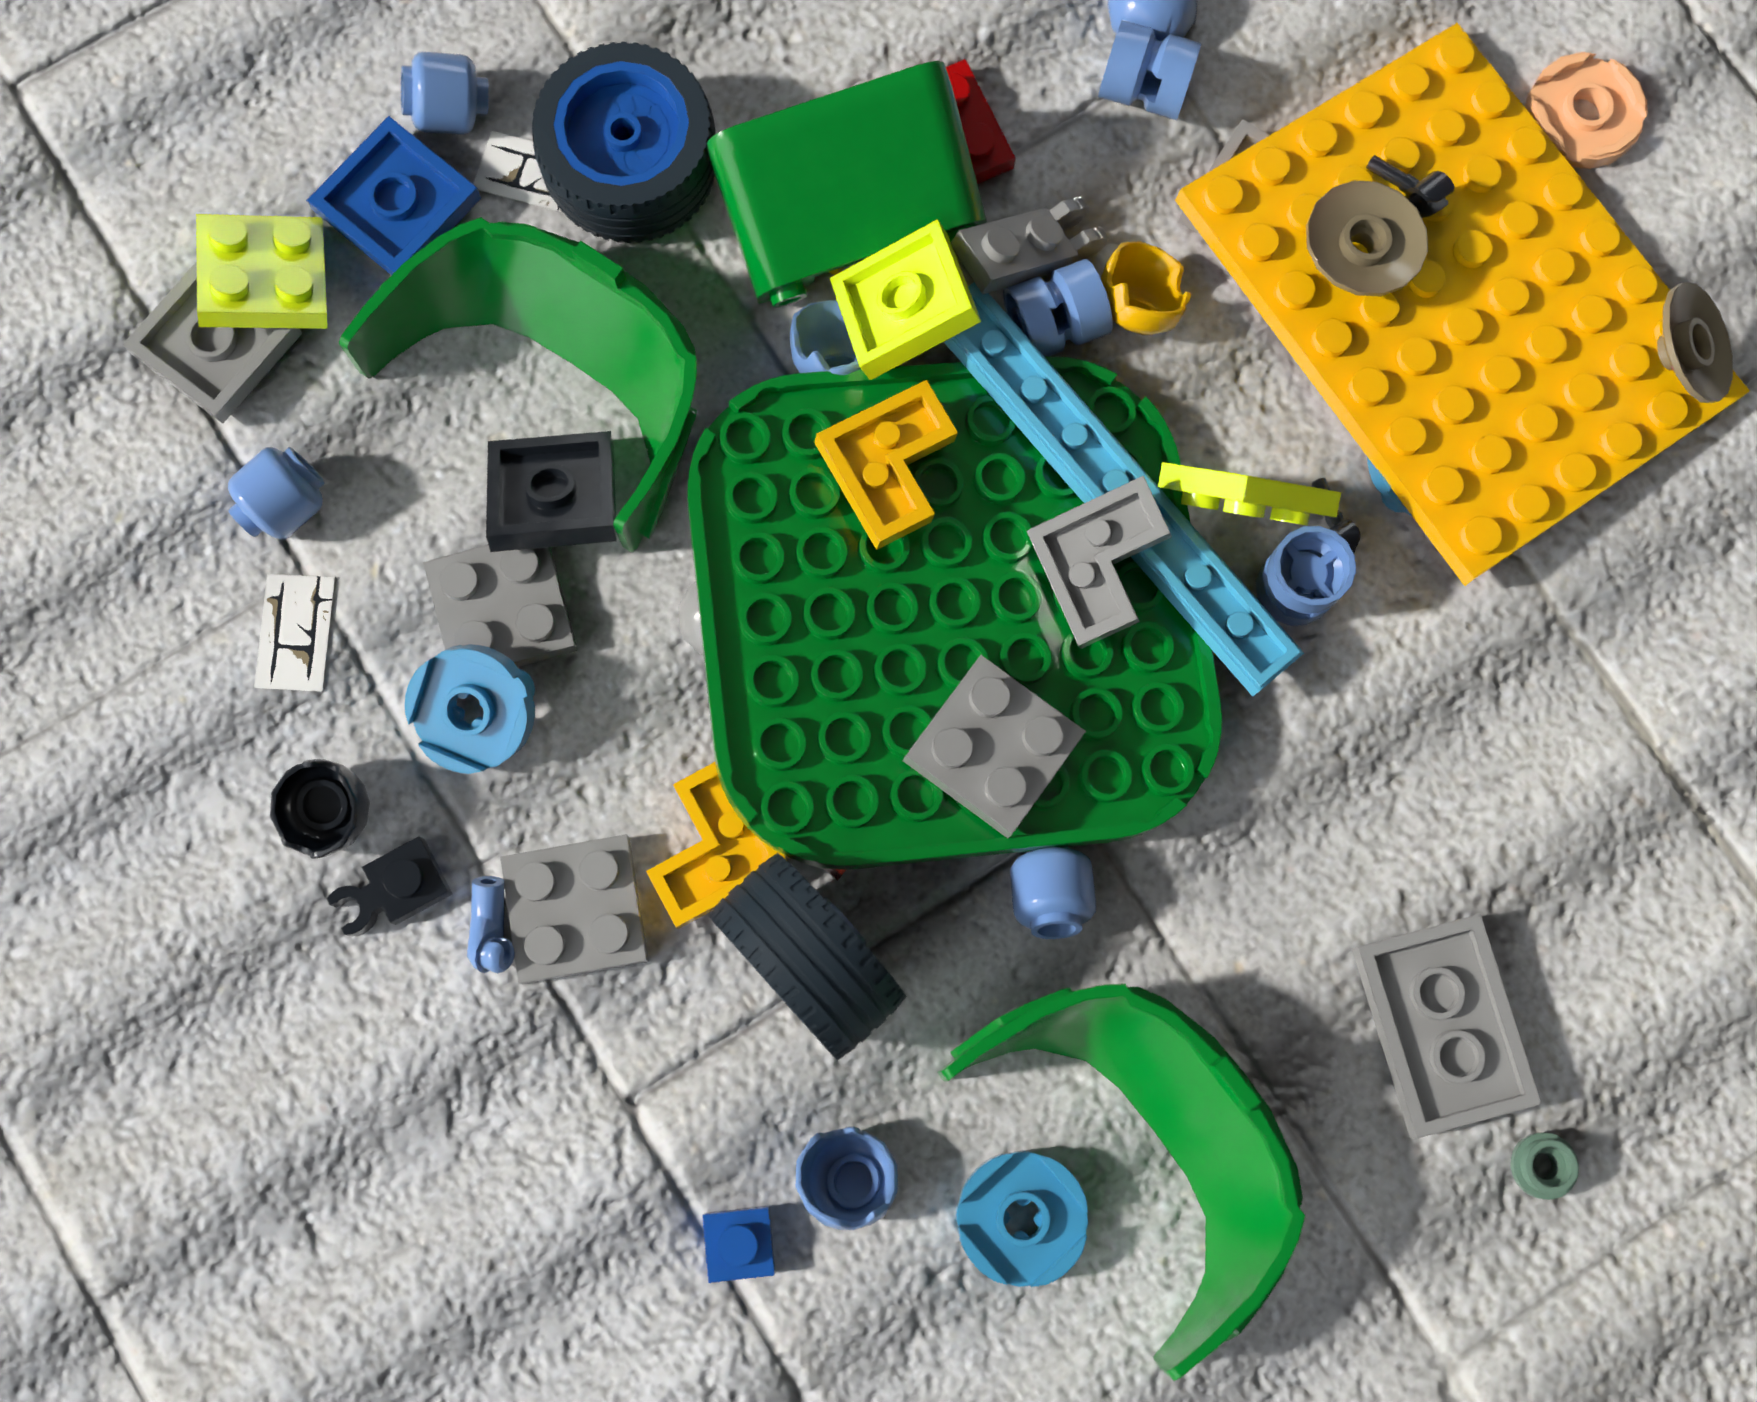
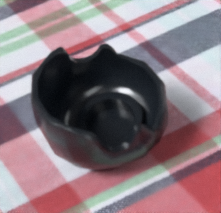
M326 759L305 760L302 764H297L285 771L272 790L270 818L285 847L309 855L312 859L322 858L347 848L355 842L367 825L370 801L365 785L355 773L344 765Z

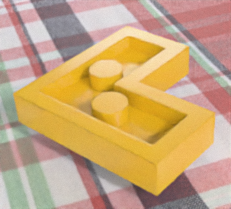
M925 380L816 434L815 445L876 550L932 522L935 513L907 465L953 443L958 432L930 384Z
M715 762L673 784L702 841L646 871L677 929L711 912L722 898L729 895L728 892L737 884L740 885L743 882V879L748 874L757 870L760 864L779 853L761 841L738 817L723 791Z

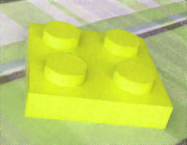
M196 214L197 315L199 327L328 329L323 217Z
M938 219L830 278L859 367L869 380L884 374L981 322L948 234Z
M1162 462L1158 487L1183 491L1181 504L1218 510L1220 498H1224L1223 512L1264 518L1266 506H1271V520L1308 526L1310 513L1337 517L1341 492L1165 462Z

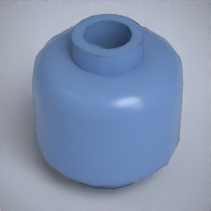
M418 52L414 55L411 66L401 67L402 115L411 116L414 126L419 131L468 134L475 125L476 114L487 115L489 104L488 78L476 76L475 65L468 56L463 54Z
M266 447L257 453L229 480L228 491L235 504L228 511L234 520L253 537H257L264 531L271 537L287 539L320 510L323 497L319 488L325 482L317 471L293 448L288 447L282 452L273 447Z
M1069 847L1042 848L1023 854L1011 866L1010 878L1013 912L1016 920L1021 925L1031 929L1033 936L1042 939H1062L1074 936L1083 930L1082 924L1088 922L1096 913L1097 905L1093 867L1090 858L1082 852L1070 849Z

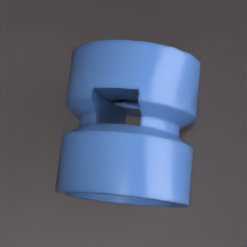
M1121 20L1098 97L1126 106H1130L1138 99L1144 102L1146 112L1177 121L1202 43L1172 34L1168 35L1163 41L1156 40L1152 28Z
M1088 259L1053 270L1050 282L1046 283L1038 276L1004 288L1003 298L1006 314L1044 357L1062 352L1068 339L1076 345H1081L1111 334L1113 320L1107 293L1098 272ZM1052 309H1053V311H1054V314H1055V317H1056V318L1053 317V314H1052V311H1051Z
M1303 526L1290 532L1260 567L1256 579L1257 598L1276 621L1290 626L1308 625L1320 619L1352 586L1356 574L1355 555L1348 542L1335 531L1322 526Z

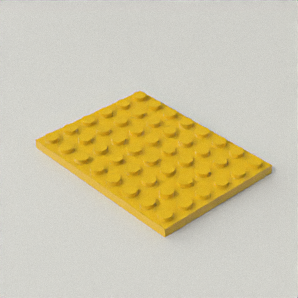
M1458 22L1180 189L1175 199V202L1375 468L1380 471L1391 486V489L1464 586L1750 392L1733 370V378L1728 393L1718 402L1700 403L1686 391L1673 370H1667L1663 366L1658 355L1657 341L1662 335L1663 306L1670 289ZM1374 155H1377L1404 173L1411 174L1419 181L1434 171H1441L1452 180L1455 187L1454 192L1445 197L1448 201L1447 206L1430 217L1422 218L1427 228L1428 252L1420 272L1401 290L1381 297L1355 295L1334 286L1316 268L1307 249L1306 224L1314 205L1333 187L1354 180L1379 182L1399 191L1404 196L1406 195L1397 186L1366 168ZM1353 242V245L1359 251L1368 253L1365 246Z

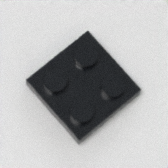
M611 431L488 441L486 538L490 552L617 541V534L613 526L616 518L614 445Z

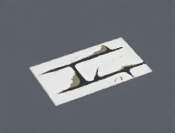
M491 131L473 185L479 191L562 212L545 186L535 157L533 141Z
M267 574L254 688L323 692L335 577Z

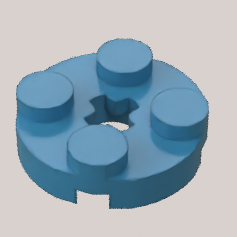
M475 644L452 646L429 659L413 674L405 695V714L408 725L414 723L416 733L422 740L418 743L419 747L433 762L458 773L472 774L482 772L487 768L497 767L520 751L526 744L532 732L535 719V704L533 701L535 686L527 672L519 669L510 658L495 649ZM470 695L475 696L480 701V706L483 707V717L479 716L472 724L464 721L465 710L457 706L458 698L466 699Z
M1025 1150L998 1154L978 1166L966 1180L955 1211L959 1240L968 1258L985 1276L1005 1285L1035 1287L1056 1281L1075 1265L1084 1250L1087 1238V1202L1085 1194L1076 1178L1067 1168L1054 1159ZM1016 1201L1021 1206H1026L1031 1201L1036 1204L1039 1211L1035 1214L1033 1220L1038 1229L1034 1234L1028 1236L1022 1230L1015 1232L1013 1235L1007 1232L1005 1225L1011 1217L1006 1209L1012 1202Z

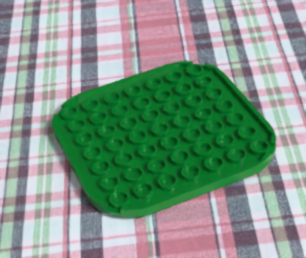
M1045 357L1157 486L1162 462L1181 465L1177 446L1168 425L1157 408L1146 396L1143 399L1139 398L1128 387L1115 379L1118 374L1105 367L1075 358ZM962 362L897 366L872 380H869L861 369L847 375L832 374L830 371L775 377L753 385L739 393L729 401L728 407L713 421L709 428H705L693 453L689 469L687 500L714 758L721 786L730 805L747 828L775 851L807 865L827 869L848 870L1025 852L1050 847H1072L1122 841L1143 835L1177 815L1187 806L1204 780L1208 778L1217 757L1222 732L1221 703L1212 649L1131 557L1114 564V567L1140 622L1082 649L1078 646L1027 530L1084 503ZM927 380L958 432L953 443L907 465L935 515L931 523L876 550L815 445L816 434ZM1160 488L1190 522L1188 505L1181 504L1183 491ZM980 655L1086 731L1009 838H1006L903 762L906 754Z

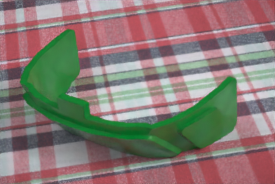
M482 217L460 224L438 236L405 261L392 276L381 284L377 292L366 302L342 333L339 345L358 372L370 379L391 360L423 338L448 328L493 324L529 337L609 389L638 419L650 461V466L637 489L613 522L622 547L633 553L638 548L643 536L651 539L697 415V410L691 407L697 376V357L695 347L684 326L645 284L627 273L623 267L581 240L577 242L525 223H489Z
M1126 984L1098 985L1073 991L1072 988H1065L1031 1001L995 1019L953 1049L950 1053L955 1059L937 1073L943 1081H949L959 1072L972 1065L1007 1053L1031 1049L1084 1060L1121 1090L1156 1133L1187 1176L1206 1217L1204 1276L1194 1300L1178 1326L1153 1357L1160 1369L1173 1381H1176L1205 1359L1222 1343L1238 1336L1260 1310L1284 1275L1286 1266L1300 1239L1306 1217L1300 1209L1303 1195L1298 1167L1271 1108L1244 1071L1213 1035L1170 1001L1140 987H1127Z

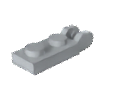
M1075 197L1073 200L1067 199L1050 210L1045 207L959 230L951 241V245L982 294L1016 285L1034 277L1050 275L1053 270L1082 259H1087L1102 250L1106 243L1109 242V237L1099 226L1098 228L1083 230L1070 240L1067 238L1063 230L1077 225L1089 212V208L1083 199Z

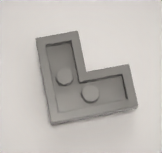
M1144 475L1027 530L1070 629L1081 649L1140 622L1114 564L1172 537Z

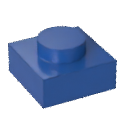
M769 1206L709 1212L702 1215L708 1283L775 1276Z

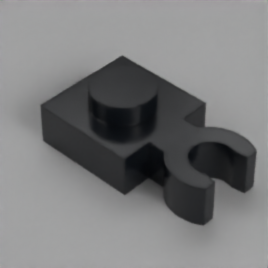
M418 836L362 866L370 882L362 888L355 886L337 888L330 893L326 900L330 906L336 908L350 900L357 901L360 907L357 919L341 928L344 935L354 937L368 932L376 923L378 914L383 911L389 922L397 925L453 895L425 839Z

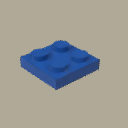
M388 116L307 199V202L317 215L323 217V220L392 276L405 261L435 238L453 229L480 201L481 195L475 185Z

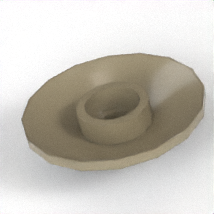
M1354 180L1331 188L1316 202L1306 224L1307 249L1316 268L1334 286L1355 295L1381 297L1401 290L1420 272L1428 252L1427 228L1418 209L1402 193L1379 182ZM1353 242L1365 246L1368 253L1359 251L1353 245Z
M1683 282L1677 284L1668 292L1663 306L1662 335L1657 341L1658 355L1663 366L1667 370H1673L1691 396L1700 403H1715L1728 393L1733 378V355L1728 331L1719 309L1706 291L1696 283Z

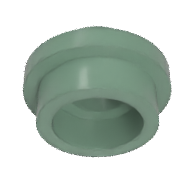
M1538 1132L1527 1135L1517 1143L1511 1155L1510 1164L1513 1178L1517 1185L1532 1197L1545 1200L1560 1198L1566 1195L1577 1181L1579 1163L1576 1153L1566 1140L1555 1134ZM1541 1153L1547 1155L1551 1161L1550 1173L1544 1178H1540L1533 1168L1535 1158Z

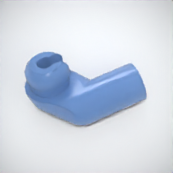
M482 876L472 880L471 922L467 957L472 966L482 973L491 971L498 974L506 971L511 966L515 952L512 943L504 938L505 880L495 876Z

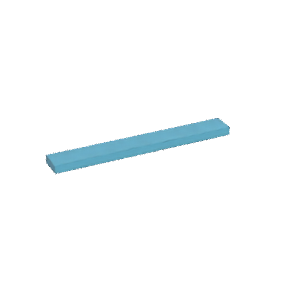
M975 282L970 284L968 288L981 322L944 341V343L1083 503L1144 475L1172 537L1131 556V558L1252 697L1301 657L1304 652L989 293L982 294Z

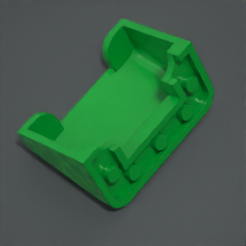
M931 61L915 65L732 126L715 134L707 142L712 168L758 305L771 301L772 306L778 308L796 303L807 297L805 287L815 281V276L860 262L937 219L948 234L950 242L959 230L987 223L953 87L946 66L942 61Z

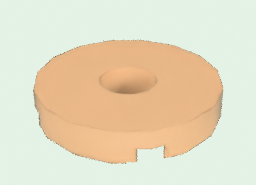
M1579 52L1558 58L1543 69L1526 97L1525 108L1570 165L1576 168L1593 169L1615 162L1636 143L1642 132L1643 120L1647 116V100L1640 81L1622 63L1612 58L1609 62L1594 58L1596 53ZM1580 99L1593 103L1598 110L1599 119L1587 120L1580 117L1574 109L1573 101Z

